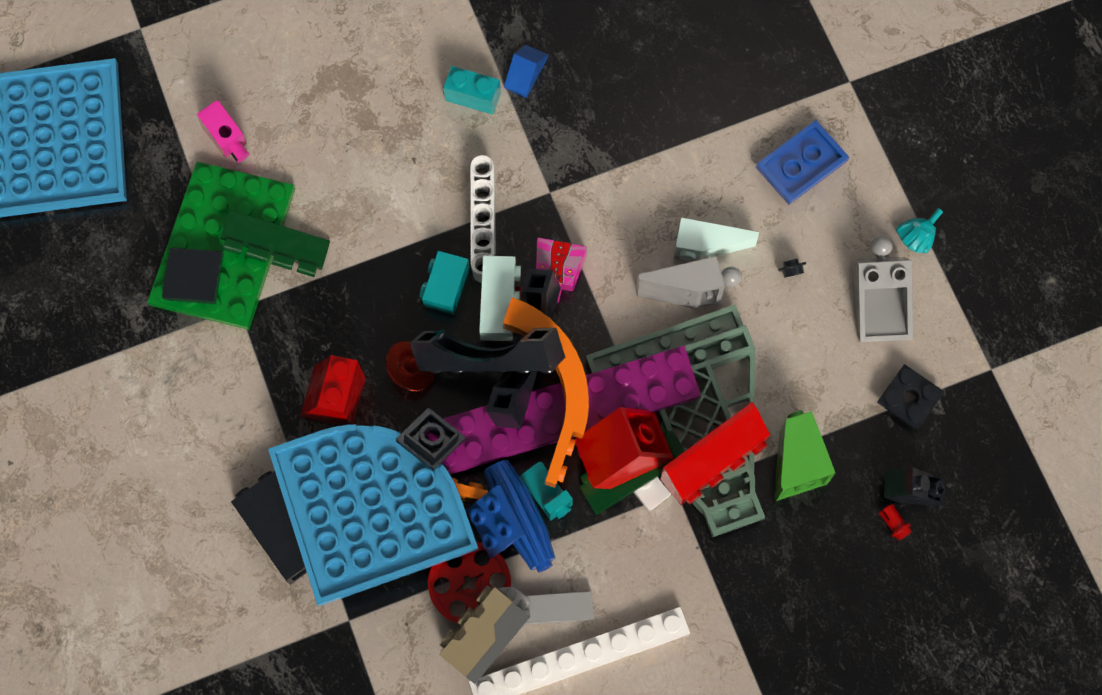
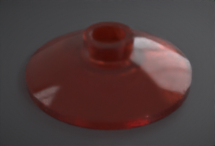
M399 342L393 345L386 355L387 372L399 387L412 392L421 391L431 384L434 373H431V371L419 372L409 344L410 342Z

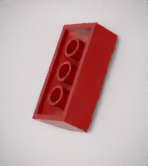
M751 402L663 467L660 480L680 505L686 501L689 504L696 501L702 496V489L708 485L713 488L724 479L722 474L730 468L733 472L746 463L745 457L751 453L757 455L768 446L766 442L770 433L755 404Z

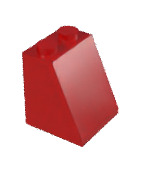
M330 355L315 365L300 417L338 426L354 425L366 380L359 362Z
M619 407L584 432L582 439L578 437L574 439L576 440L575 443L578 448L579 457L583 461L588 480L593 488L612 489L674 459L655 412L649 410Z

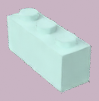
M483 256L480 312L481 340L513 341L514 332L503 329V321L511 297L520 300V291H515V282H520L521 266H516L515 257Z

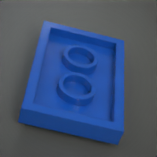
M815 120L758 162L756 169L785 202L790 205L845 164L849 156Z

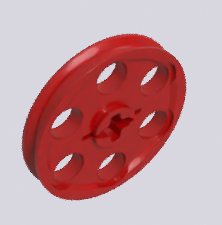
M476 542L479 550L462 555V564L459 567L451 568L447 565V561L432 566L429 572L428 590L434 606L445 618L459 624L458 621L461 616H453L450 612V605L454 601L459 600L465 604L466 610L469 607L474 610L478 605L476 601L478 595L487 585L491 587L489 580L493 574H502L506 580L503 587H511L510 571L500 554L491 558L485 566H479L474 562V556L478 551H486L481 542ZM484 574L474 583L476 587L474 590L471 591L470 588H466L456 593L465 584V577L469 576L470 579ZM446 578L449 580L450 588L446 593L436 592L434 584L437 579Z

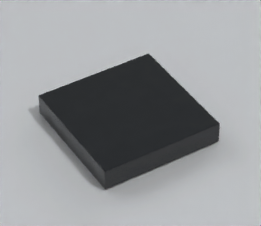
M170 248L162 298L169 301L216 304L224 254L221 251Z

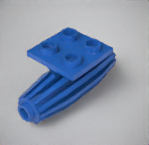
M502 460L486 468L484 474L489 492L470 506L467 511L490 559L513 544L530 570L537 569L538 573L551 568L553 566L552 561L556 557L546 524L528 487L509 460Z

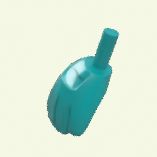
M938 208L928 220L912 218L899 224L896 232L903 244L914 252L928 253L933 245L936 234V227L933 224L943 211Z

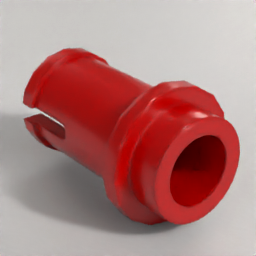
M894 504L879 512V515L893 532L891 535L893 538L896 537L899 541L912 532L909 528L911 526L910 523L906 524Z

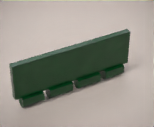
M232 210L228 212L220 237L221 240L225 241L222 250L241 255L244 246L248 248L246 253L248 258L266 263L270 254L273 255L271 265L292 270L293 264L296 262L299 263L297 273L315 277L317 269L322 270L330 244L329 240Z
M661 423V429L675 459L684 453L685 450L673 430L671 429L667 432ZM670 462L612 489L593 488L585 471L579 475L583 482L580 488L594 513L598 515L661 476L663 467Z

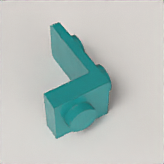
M538 462L520 475V477L550 521L556 517L560 519L571 511L570 507L573 505V498L567 490L563 492L557 483L555 488L545 485L548 470L542 462Z

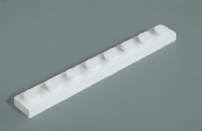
M681 607L482 676L476 684H473L471 681L469 683L473 695H520L690 635V631Z

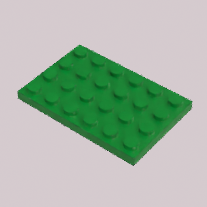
M196 162L151 290L148 304L249 330L273 255L269 254L265 263L246 257L248 248L244 246L241 255L222 250L225 241L221 240L220 237L229 210L284 226L296 189L295 186L285 182ZM170 248L221 251L224 254L216 304L169 301L162 298Z

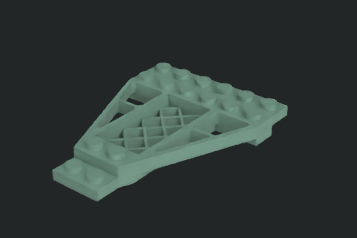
M736 305L586 355V361L591 374L685 346L694 376L706 381L707 384L703 392L700 393L701 398L694 410L684 405L674 406L669 419L665 409L658 411L657 414L667 432L672 427L684 432L679 441L681 445L686 434L701 440L708 435L712 425L719 427L723 424L715 420L718 411L723 422H726L731 418L728 407L748 401V405L751 402L755 404L756 348L747 326L743 325ZM744 358L748 359V394L724 400L713 369ZM709 386L714 399L705 395ZM702 400L717 406L712 418L697 412ZM677 409L692 415L686 427L672 421ZM694 417L709 423L704 435L689 429ZM753 453L744 458L746 463L733 472L730 468L726 473L722 474L724 479L716 486L711 488L708 485L702 489V496L692 503L701 514H704L712 537L765 518L755 493Z

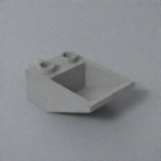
M879 236L871 243V251L876 258L852 260L853 290L859 342L913 339L912 260L906 257L887 258L892 251V242L887 237ZM897 270H900V279L895 278ZM874 271L876 278L869 280L868 274Z
M700 256L695 258L693 262L638 274L636 292L638 297L696 309L720 303L724 287L737 286L741 282L742 274L734 266L726 267L721 272L716 256L711 258L709 256Z

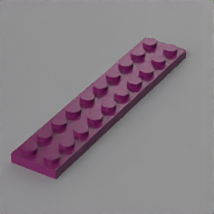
M685 346L585 375L589 396L585 432L619 407L658 412L700 399L701 394ZM561 383L531 393L521 429L495 426L486 412L488 405L444 418L447 423L463 434L466 440L442 465L449 474H453L558 442L565 414V400ZM427 434L429 441L438 440L435 434Z

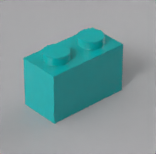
M451 66L443 87L445 101L492 115L501 95L500 79Z
M438 251L436 259L432 258L429 263L428 273L430 277L428 283L424 282L421 287L420 297L423 300L424 307L455 315L470 269L468 259Z

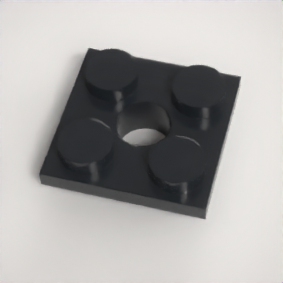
M904 364L877 403L918 430L945 391ZM906 392L913 393L916 396L917 402L915 404H908L905 402L903 394Z
M430 408L425 410L396 438L398 444L433 472L466 440L463 434ZM435 434L438 440L429 441L425 438V435Z

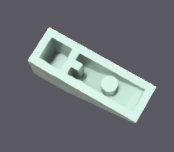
M681 218L674 256H679L684 261H693L700 256H709L711 258L756 246L759 232Z

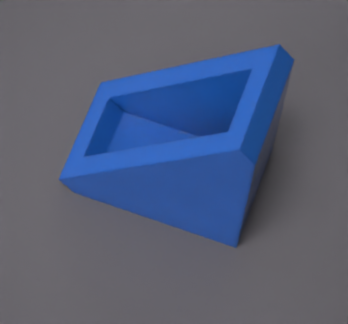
M527 45L514 53L504 88L527 98L548 58V54Z

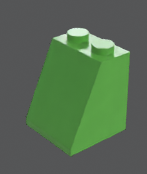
M803 410L789 414L787 416L788 419L785 420L779 432L774 493L776 501L827 485L835 475L834 467L812 411L804 413Z

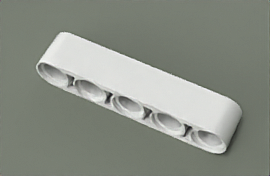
M485 155L475 157L470 166L471 268L473 277L480 283H482V271L477 270V267L483 264V256H496L495 172L493 161ZM480 168H487L489 170L485 174L477 172ZM480 192L489 193V195L485 198H479L477 196ZM480 216L489 217L486 222L477 221ZM480 240H487L490 242L485 247H480L477 245V243Z

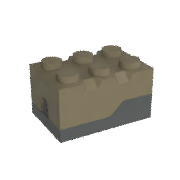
M495 583L491 588L487 585L476 599L479 602L474 610L469 607L459 618L458 623L461 626L455 632L453 629H450L439 644L442 647L439 655L473 684L477 683L530 618V611L526 609L530 604V599L515 586L500 587Z

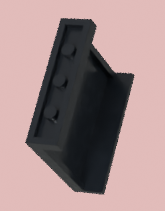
M268 471L258 478V483L251 488L245 487L240 490L231 503L285 581L291 585L307 574L276 473L275 471Z

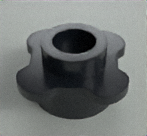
M798 258L783 262L784 267L779 268L778 271L783 272L784 278L803 274V265H806V262L799 263Z

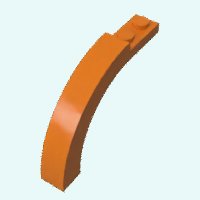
M511 297L503 321V329L525 337L533 328H557L566 357L555 369L564 394V422L545 481V485L555 488L557 481L563 483L568 467L563 465L565 455L571 456L576 440L571 439V436L582 439L585 432L589 409L587 380L583 365L575 348L560 327L538 309Z

